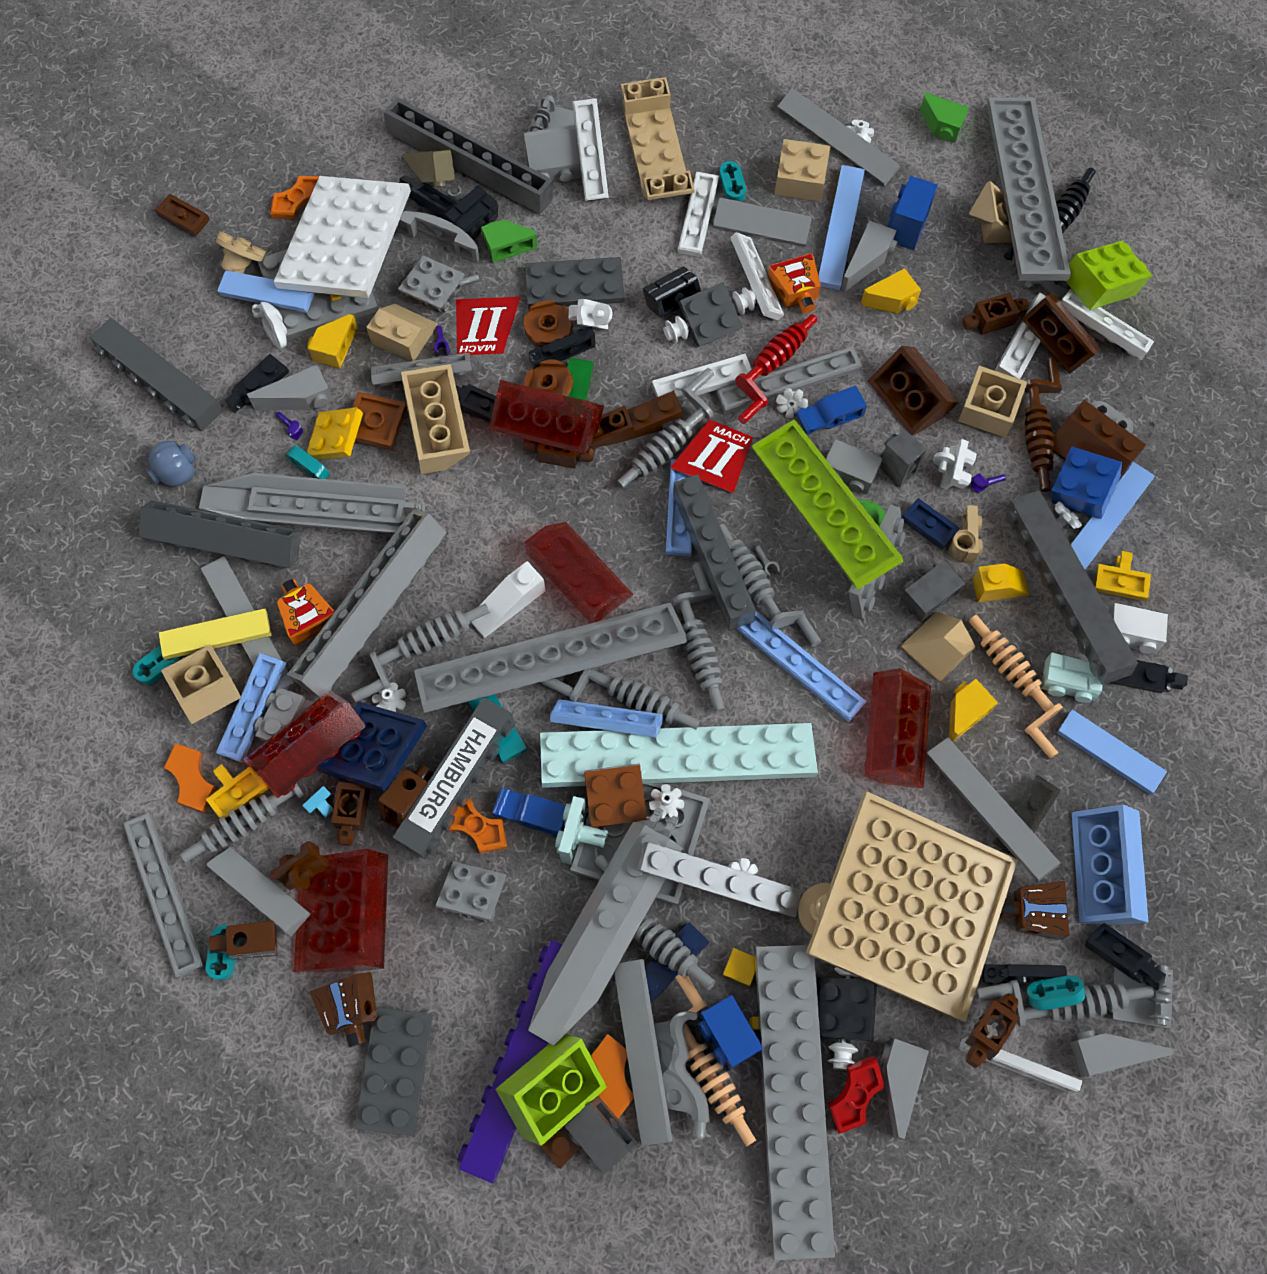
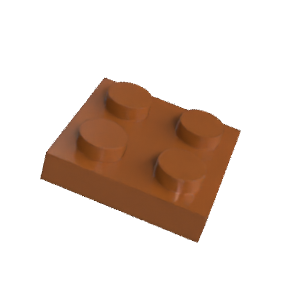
M358 392L352 408L357 407L363 412L355 442L393 450L407 410L406 402Z
M640 763L584 770L591 827L647 820Z

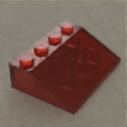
M362 849L321 855L328 860V867L310 878V887L308 889L298 891V904L308 911L310 915L296 931L294 972H347L384 969L388 854L371 849Z

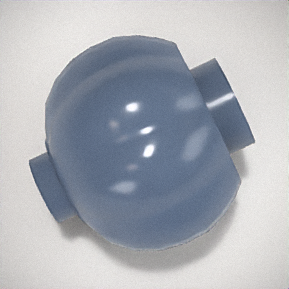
M163 441L152 448L149 454L151 469L147 472L156 484L161 481L170 487L181 486L193 478L196 469L191 464L197 459L185 443L179 446L175 441Z

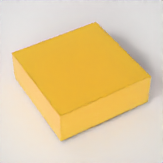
M733 948L723 976L750 987L756 971L755 957Z

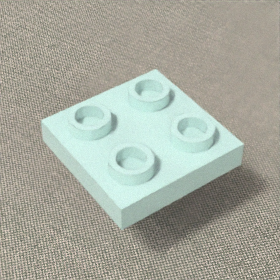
M573 796L572 803L566 804L563 820H565L564 831L559 830L555 843L562 863L572 865L579 842L600 846L601 848L605 846L608 830L584 825L587 811L585 799Z

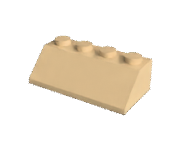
M451 364L401 372L420 473L427 474L447 470L470 454Z

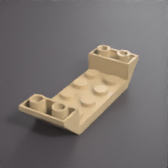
M666 77L621 84L625 122L643 196L647 200L695 193L690 170L686 171L670 109L671 94Z

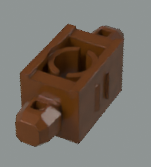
M1010 292L977 302L973 313L966 315L962 319V325L966 330L978 328L981 335L1015 325L1018 316L1028 310L1029 303L1024 298L1013 300Z
M548 429L542 430L540 439H538V436L525 437L523 445L524 449L528 452L536 453L537 451L538 461L541 463L576 469L578 459H581V462H591L594 460L595 455L593 447L581 446L580 435ZM557 447H562V448H564V449L561 450V451H556V450H554V449L557 448Z
M338 782L331 823L336 829H341L337 833L339 845L351 846L356 835L354 830L364 831L370 794L368 787L352 782ZM353 797L357 802V807L348 815L345 811V806L352 801Z
M1012 994L1004 995L999 1002L994 1000L985 1009L965 1041L967 1045L971 1046L966 1054V1062L972 1067L977 1068L981 1066L986 1058L991 1061L1000 1052L1020 1019L1019 1016L1014 1014L1018 1007V999ZM994 1022L998 1023L995 1027L998 1036L993 1035L991 1038H988L989 1031L987 1025H992Z

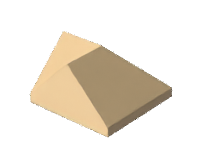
M989 181L985 184L969 215L981 224L984 244L1011 243L1012 239L1003 191Z
M935 612L900 648L940 683L975 649V645L961 619Z

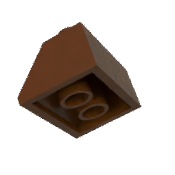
M1052 292L1021 318L1069 374L1100 350L1094 338L1085 331L1078 320L1071 315Z
M901 346L868 380L870 385L912 436L944 418L959 403V400L915 347Z
M1083 400L1055 434L1053 440V452L1066 460L1072 446L1122 462L1121 476L1146 447L1145 443L1086 400Z

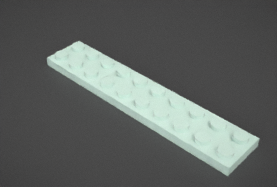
M811 723L698 727L696 730L691 727L660 728L657 737L609 730L540 733L542 788L586 786L584 770L640 763L642 784L816 777L818 774Z

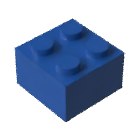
M910 175L907 185H901L897 197L899 199L892 207L887 227L896 230L894 240L898 241L897 245L914 251L929 215L938 184Z
M1071 446L1053 486L1052 503L1057 504L1060 501L1068 509L1102 519L1120 479L1122 462Z
M732 995L701 1013L699 1017L700 1022L697 1026L705 1041L711 1040L715 1047L712 1052L716 1057L715 1060L723 1067L726 1066L728 1071L755 1056L763 1049Z

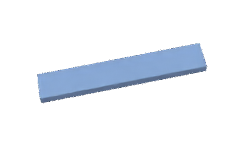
M845 165L841 167L819 271L821 287L835 290L841 289L865 169Z
M1135 462L1132 463L1117 483L1102 519L1092 516L1071 544L1084 569L1088 567L1155 477V475Z
M757 611L753 623L735 628L848 723L866 704L867 701L782 631L772 629L770 622Z

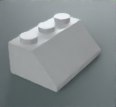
M575 125L524 133L528 167L549 177L553 182H568L572 179L582 178Z

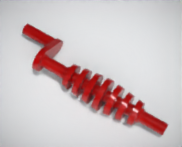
M814 314L807 317L801 324L794 323L776 335V337H773L753 361L754 368L747 374L740 373L735 378L738 388L754 401L738 416L740 423L746 424L761 408L768 404V399L753 381L760 375L767 376L792 358L808 337L807 331L818 321Z

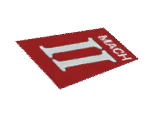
M521 296L456 299L457 354H503Z
M709 419L670 468L689 476L698 474L702 481L734 493L753 437Z

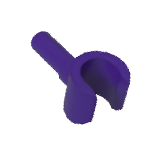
M438 325L436 326L437 341L434 344V350L436 355L439 356L438 349L445 347L448 355L450 353L449 345L443 338L442 326Z
M277 412L276 417L288 426L285 433L289 437L298 440L304 432L299 422L296 420L291 421L281 412Z
M978 473L972 478L973 481L969 485L975 492L980 493L989 485L1005 481L1006 476L1003 474L985 480Z

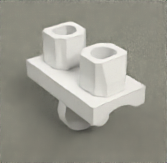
M578 299V305L569 306V320L577 321V325L608 329V323L613 315L612 309L608 304Z
M961 439L959 445L949 448L944 447L942 452L935 453L933 462L939 466L938 471L943 473L940 484L941 488L948 489L955 486L963 489L970 484L972 475L963 471V466L966 468L971 467L975 462L977 454L967 448L969 441Z

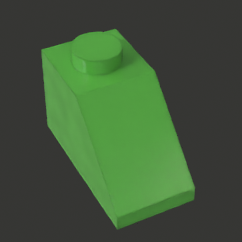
M925 92L920 112L931 132L942 140L956 143L969 107Z
M507 220L491 222L481 227L483 241L493 263L538 248L536 233L529 228Z

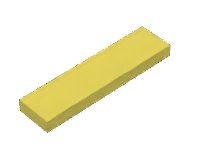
M266 609L159 632L162 657L165 660L193 654L210 644L215 649L272 636Z

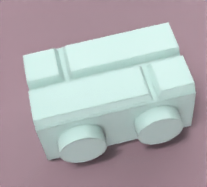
M1052 652L1045 660L1041 689L1048 690L1050 695L1057 697L1070 695L1074 696L1076 701L1082 703L1095 701L1101 695L1103 685H1101L1098 677H1094L1091 673L1089 661Z

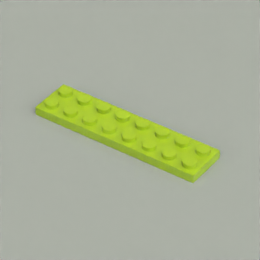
M795 419L752 445L754 453L857 590L903 562L901 554Z

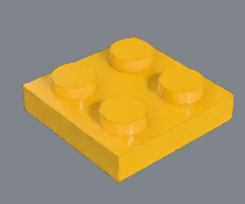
M357 407L319 412L307 453L316 460L350 457L363 412Z

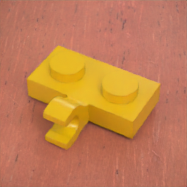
M1121 551V556H1117L1116 567L1103 564L1096 566L1094 586L1097 592L1146 601L1149 596L1151 574L1130 570L1133 553Z
M221 764L213 772L224 786L208 797L206 801L219 818L224 815L229 820L231 818L228 813L230 810L234 809L238 813L240 811L238 806L242 804L247 806L250 804L249 801L259 797L269 787L252 765L233 778Z

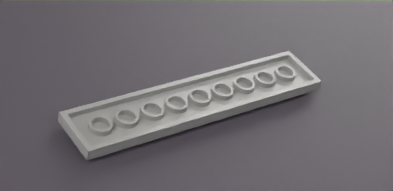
M989 98L987 109L1019 281H1068L1071 273L1035 99Z
M670 602L414 670L423 710L426 713L686 643L687 640L684 629Z
M808 945L754 948L760 1044L763 1047L760 1052L773 1260L835 1257L815 958L806 954Z

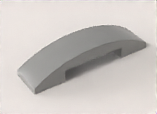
M412 211L402 212L395 231L412 238L420 231L453 244L456 255L478 263V247L473 239L462 229L434 215Z

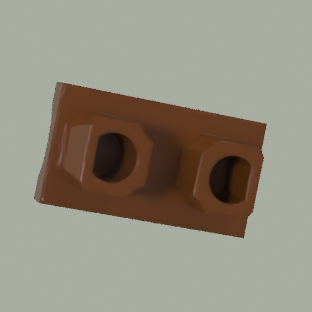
M307 841L300 846L299 854L295 856L286 854L280 858L279 866L270 871V878L281 881L289 890L295 888L298 891H304L310 887V878L328 867V860L320 855L317 845Z

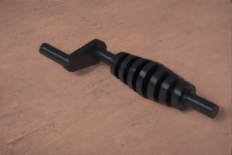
M1088 168L1082 178L1075 180L1056 201L1062 234L1078 217L1090 192L1089 183L1096 173L1093 168ZM1012 242L1004 253L1006 260H1012L1015 256Z

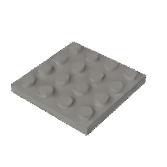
M287 250L264 256L262 262L258 261L263 278L275 279ZM372 291L369 298L341 295V299L335 301L331 300L330 294L315 293L307 313L275 307L280 312L287 329V341L313 333L318 327L348 314L354 315L356 319L378 311Z
M643 784L647 820L636 821L637 823L647 826L654 812L649 809V803L654 800L651 798V792L654 789L661 792V786L664 784ZM679 789L682 795L678 799L684 801V808L682 810L676 809L679 820L670 839L683 848L682 853L693 856L710 798ZM590 814L588 815L585 826L591 827ZM666 814L664 819H660L654 828L655 831L663 834L666 824L670 819L668 814ZM632 822L593 827L608 830L604 848L579 842L570 872L599 881L604 871L595 864L596 858L599 855H603L611 861ZM666 879L655 899L678 906L684 885Z

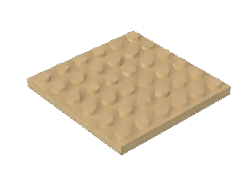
M864 792L806 954L960 1022H966L1018 860L870 792Z

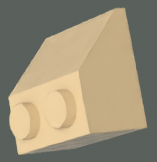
M397 304L378 309L366 328L372 344L408 361H414L438 324Z

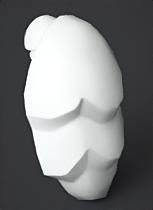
M260 302L259 305L254 304L252 306L253 316L255 318H262L263 328L273 345L279 349L287 345V329L280 312L268 302Z

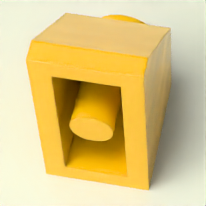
M904 268L864 289L861 303L865 307L899 313L904 309L908 311L918 303L921 289Z
M348 314L316 329L314 336L309 338L307 349L313 361L341 368L358 329L354 315Z
M1005 563L978 567L972 578L978 602L1023 597L1030 594L1024 570Z
M977 679L973 680L970 684L965 681L953 691L956 695L950 705L949 739L952 742L989 714L998 704Z

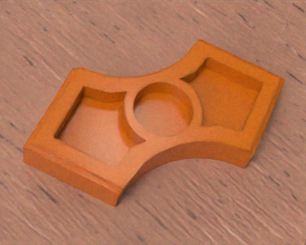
M299 176L295 185L289 190L274 193L270 212L271 217L276 219H295L298 211L308 204L319 176Z
M175 743L164 769L171 772L178 781L179 797L177 803L205 813L209 805L206 799L214 794L216 787L206 782L201 773L200 764L203 754L200 751Z
M471 798L468 799L464 807L461 808L459 806L454 814L455 821L448 832L457 831L467 834L476 842L480 853L507 849L503 820L489 819L482 816L474 808Z
M607 1034L593 1052L591 1058L607 1086L598 1096L619 1119L634 1099V1095L625 1080L624 1070L628 1059L627 1050Z

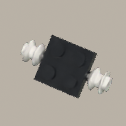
M836 967L834 970L842 978L818 977L820 1038L837 1039L836 1043L829 1046V1049L834 1051V1058L829 1059L828 1062L833 1063V1069L847 1071L848 1065L856 1063L852 1060V1054L858 1052L855 1046L848 1044L850 1040L873 1042L877 985L867 980L854 979V977L858 976Z

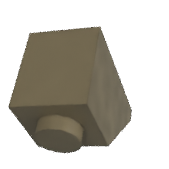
M451 150L403 154L405 161L421 182H431L432 187L445 186V181L455 179Z

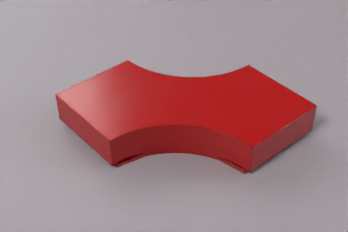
M874 1056L848 1065L847 1082L843 1091L837 1098L827 1103L838 1134L866 1124L865 1112L870 1099L875 1093L885 1087L878 1061Z

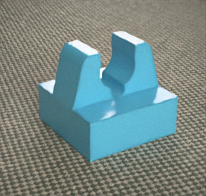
M323 786L302 806L309 814L317 809L326 818L333 812V808L325 800L331 793Z

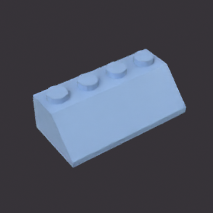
M1122 804L1072 812L1079 923H1106L1109 925L1149 923L1139 811Z

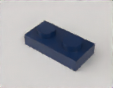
M919 498L902 516L907 525L941 550L947 546L960 529Z

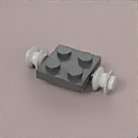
M722 282L682 299L678 304L685 321L679 316L675 317V323L667 320L665 322L666 326L663 327L665 337L668 341L672 340L676 344L680 336L683 339H687L688 330H690L697 347H700L740 330L743 326L737 312L743 315L747 307L751 311L754 310L756 297L752 290L744 287L742 288V294L739 295L734 291L732 298H730L726 286Z

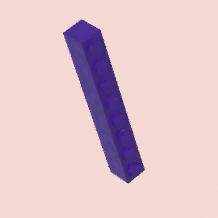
M551 940L549 947L544 945L540 953L538 962L542 963L538 974L533 973L529 980L527 989L531 992L527 1002L522 1000L518 1007L516 1017L520 1019L516 1029L511 1028L504 1043L508 1048L504 1058L499 1056L495 1064L493 1074L497 1076L493 1086L487 1085L481 1102L485 1104L481 1115L476 1114L469 1129V1132L473 1133L469 1145L463 1144L457 1161L461 1162L459 1170L490 1183H495L516 1131V1126L500 1099L496 1088L550 1044L528 1031L547 971L563 945Z

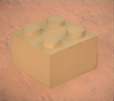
M784 139L775 195L821 201L830 146Z
M979 366L971 383L958 422L1006 438L1013 425L1027 381Z
M211 644L161 670L191 724L241 698Z

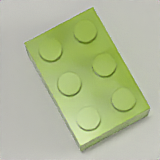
M1122 240L1077 253L1069 263L1071 275L1066 282L1087 308L1093 310L1135 296L1153 275L1148 271L1145 263L1140 261L1132 252L1131 247Z
M565 1034L554 1046L552 1044L547 1045L497 1087L496 1091L521 1137L542 1146L604 1091L607 1086L582 1039Z

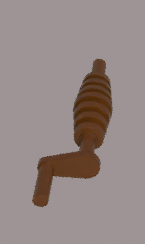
M1057 358L1047 359L1049 381L1040 379L1027 380L1024 392L1029 393L1030 406L1025 411V443L1030 461L1032 462V469L1034 472H1038L1041 492L1051 490L1049 471L1053 469L1054 435L1049 423L1050 420L1047 415L1046 406L1040 405L1039 393H1059L1062 391Z

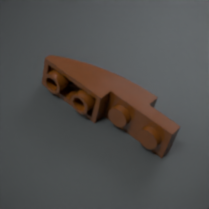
M673 390L630 409L622 406L581 423L579 427L587 446L601 447L652 434L662 430V424L682 417L684 414L677 395Z

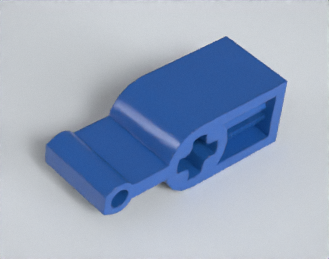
M855 385L820 399L815 405L797 410L796 416L804 432L808 435L825 427L831 429L863 417L867 405Z
M500 788L492 815L557 836L559 830H564L565 820H563V814L566 805L534 795L520 794L506 788Z

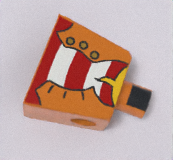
M812 253L769 266V281L785 307L790 308L799 305L804 314L810 313L816 308L813 300L818 299L821 286Z
M291 579L282 584L281 588L286 596L278 599L277 604L287 634L294 646H297L317 635L334 614V610L311 584L299 587L296 580Z

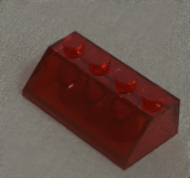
M500 380L489 430L586 454L598 432L604 406Z
M567 522L544 526L525 541L527 555L590 624L603 620L633 596V593Z
M901 668L874 672L873 684L871 686L872 695L869 710L864 776L878 783L922 789L924 788L931 685Z
M329 690L247 756L243 762L274 796L279 798L281 795L284 796L290 793L295 788V784L303 777L312 775L321 762L335 756L343 744L357 738L361 733L360 730L366 725L347 700Z

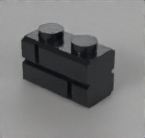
M477 186L444 214V220L456 225L474 240L481 233L482 226L496 221L498 217V203L482 187Z
M684 266L643 288L648 308L660 318L679 309L678 302L701 292L697 276Z

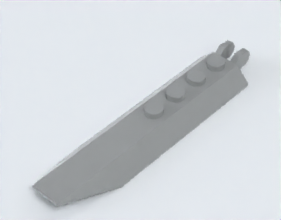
M251 473L204 485L199 504V510L251 521L394 534L407 518L404 516V512L411 513L413 509L425 512L423 504L406 502V486Z
M659 807L653 812L647 826L632 822L547 971L528 1031L553 1046L598 1002L666 880L637 870L644 842H650L679 852L683 849L670 839L679 820L676 816L673 815L668 820L663 834L654 830L663 815V809Z

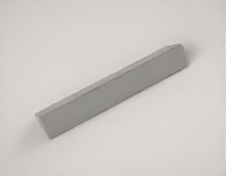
M719 198L713 227L806 246L812 217Z
M231 847L206 864V866L290 936L309 917L310 913Z

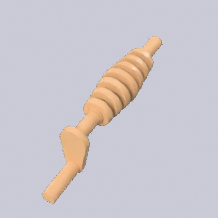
M977 615L973 616L968 622L982 637L981 646L983 648L990 646L986 652L989 657L997 654L992 660L995 666L1001 662L1004 663L998 669L999 673L1003 675L1010 670L1011 672L1005 679L1012 682L1017 678L1018 681L1013 686L1017 690L1024 686L1025 689L1022 691V694L1025 697L1032 696L1046 712L1024 731L1032 737L1048 758L1052 759L1059 752L1038 727L1062 710V705L1058 703L1054 706L1042 692L1040 686L1043 683L1041 680H1032L1037 675L1034 670L1028 673L1025 672L1031 666L1028 661L1020 665L1018 664L1025 657L1022 652L1012 657L1017 648L1014 645L1005 648L1009 641L1005 637L998 640L1001 636L1000 632L997 630L994 632L990 631Z
M679 974L675 977L693 1006L688 1011L700 1013L708 1005L705 1000H702L688 976L684 978ZM685 1023L684 1033L690 1058L688 1061L695 1060V1063L690 1066L692 1073L698 1070L702 1072L695 1077L696 1082L699 1084L707 1080L708 1083L701 1089L704 1094L712 1090L714 1092L707 1101L710 1105L719 1101L721 1105L714 1110L718 1115L725 1111L727 1116L722 1119L724 1123L733 1124L746 1147L751 1145L756 1139L743 1119V1114L746 1110L744 1106L738 1109L735 1104L741 1101L738 1094L732 1098L729 1096L736 1088L733 1083L726 1087L723 1086V1083L730 1079V1075L728 1072L717 1076L716 1073L724 1067L719 1063L711 1066L710 1062L716 1057L713 1053L705 1056L704 1052L708 1049L705 1043L701 1045L697 1043Z

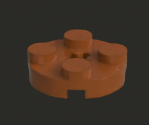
M544 300L533 304L523 320L527 338L533 342L534 346L541 348L544 345L550 344L555 339L569 336L573 329V323L569 320L568 308L564 305L563 307L557 305L552 300ZM547 320L550 323H555L552 327L547 328L543 326Z
M553 359L540 362V366L535 370L531 368L523 381V389L530 402L542 408L564 405L573 387V376L569 369L561 361ZM549 380H552L553 383L550 386H543L544 384H547Z

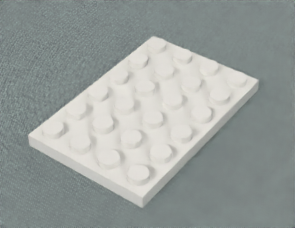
M319 176L274 279L276 288L369 298L411 192L409 184Z

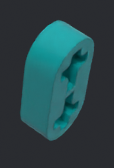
M724 162L719 170V179L726 199L743 202L746 197V184L741 168L736 162ZM726 171H730L733 174V178L730 179V175ZM732 187H735L737 193L739 194H735V192L732 191Z
M296 445L285 454L293 465L311 478L327 479L330 476L329 471L319 461Z
M160 645L134 665L133 675L141 684L152 685L164 677L161 670L180 661L182 656L165 660L162 657ZM146 667L151 673L148 677L143 675L142 671Z
M219 925L212 931L211 936L224 935L226 926L229 925ZM239 939L236 941L237 947L239 945ZM208 948L206 961L208 976L217 981L229 979L234 973L236 960H230L227 957V952L210 954ZM221 955H223L222 962L227 965V969L221 970L220 975H218V971L214 970V965L220 963Z
M1072 975L1036 981L1027 988L1029 1004L1036 1010H1050L1080 1004L1085 999L1083 981Z

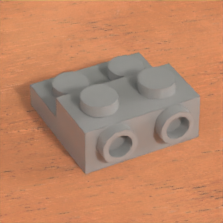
M278 687L277 692H271L267 698L266 707L268 710L265 716H260L255 723L254 731L257 732L255 736L260 742L287 752H292L308 741L315 748L332 710L306 700L302 695ZM313 752L309 753L303 758L310 760Z

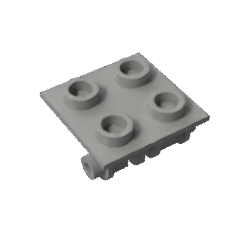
M547 95L542 98L541 103L539 102L527 132L575 125L574 113L572 110L556 107L554 98Z
M422 256L398 290L405 293L408 298H415L419 303L425 302L426 306L432 305L439 312H446L450 306L447 300L465 274L426 256Z
M453 861L436 907L443 909L444 913L447 911L455 914L459 913L460 917H463L465 914L468 919L474 917L475 919L483 920L484 923L488 921L493 922L496 914L495 907L507 875Z
M1157 965L1156 968L1166 974L1164 985L1158 991L1153 989L1154 996L1130 1000L1127 1008L1121 1009L1118 1005L1117 1011L1112 1012V1020L1171 1029L1173 970H1169L1168 966ZM1114 967L1113 989L1115 984H1123L1127 989L1146 985L1144 981L1140 984Z

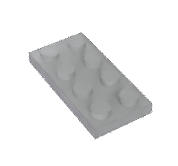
M890 504L879 528L897 549V546H902L905 539V532H903L904 519L901 518L900 507ZM884 574L858 590L852 584L849 590V597L854 617L863 620L866 612L872 610L875 603L874 595L877 589L881 590L884 585Z

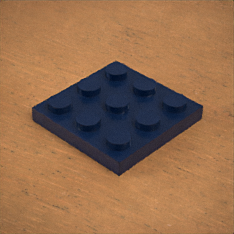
M358 701L315 767L321 773L385 792L424 733L427 725L422 719Z

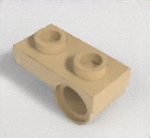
M967 505L962 515V530L955 534L949 546V554L954 560L963 561V563H974L976 557L982 553L983 542L982 539H978V531L982 527V516L978 515V506ZM958 543L965 544L968 549L961 548Z

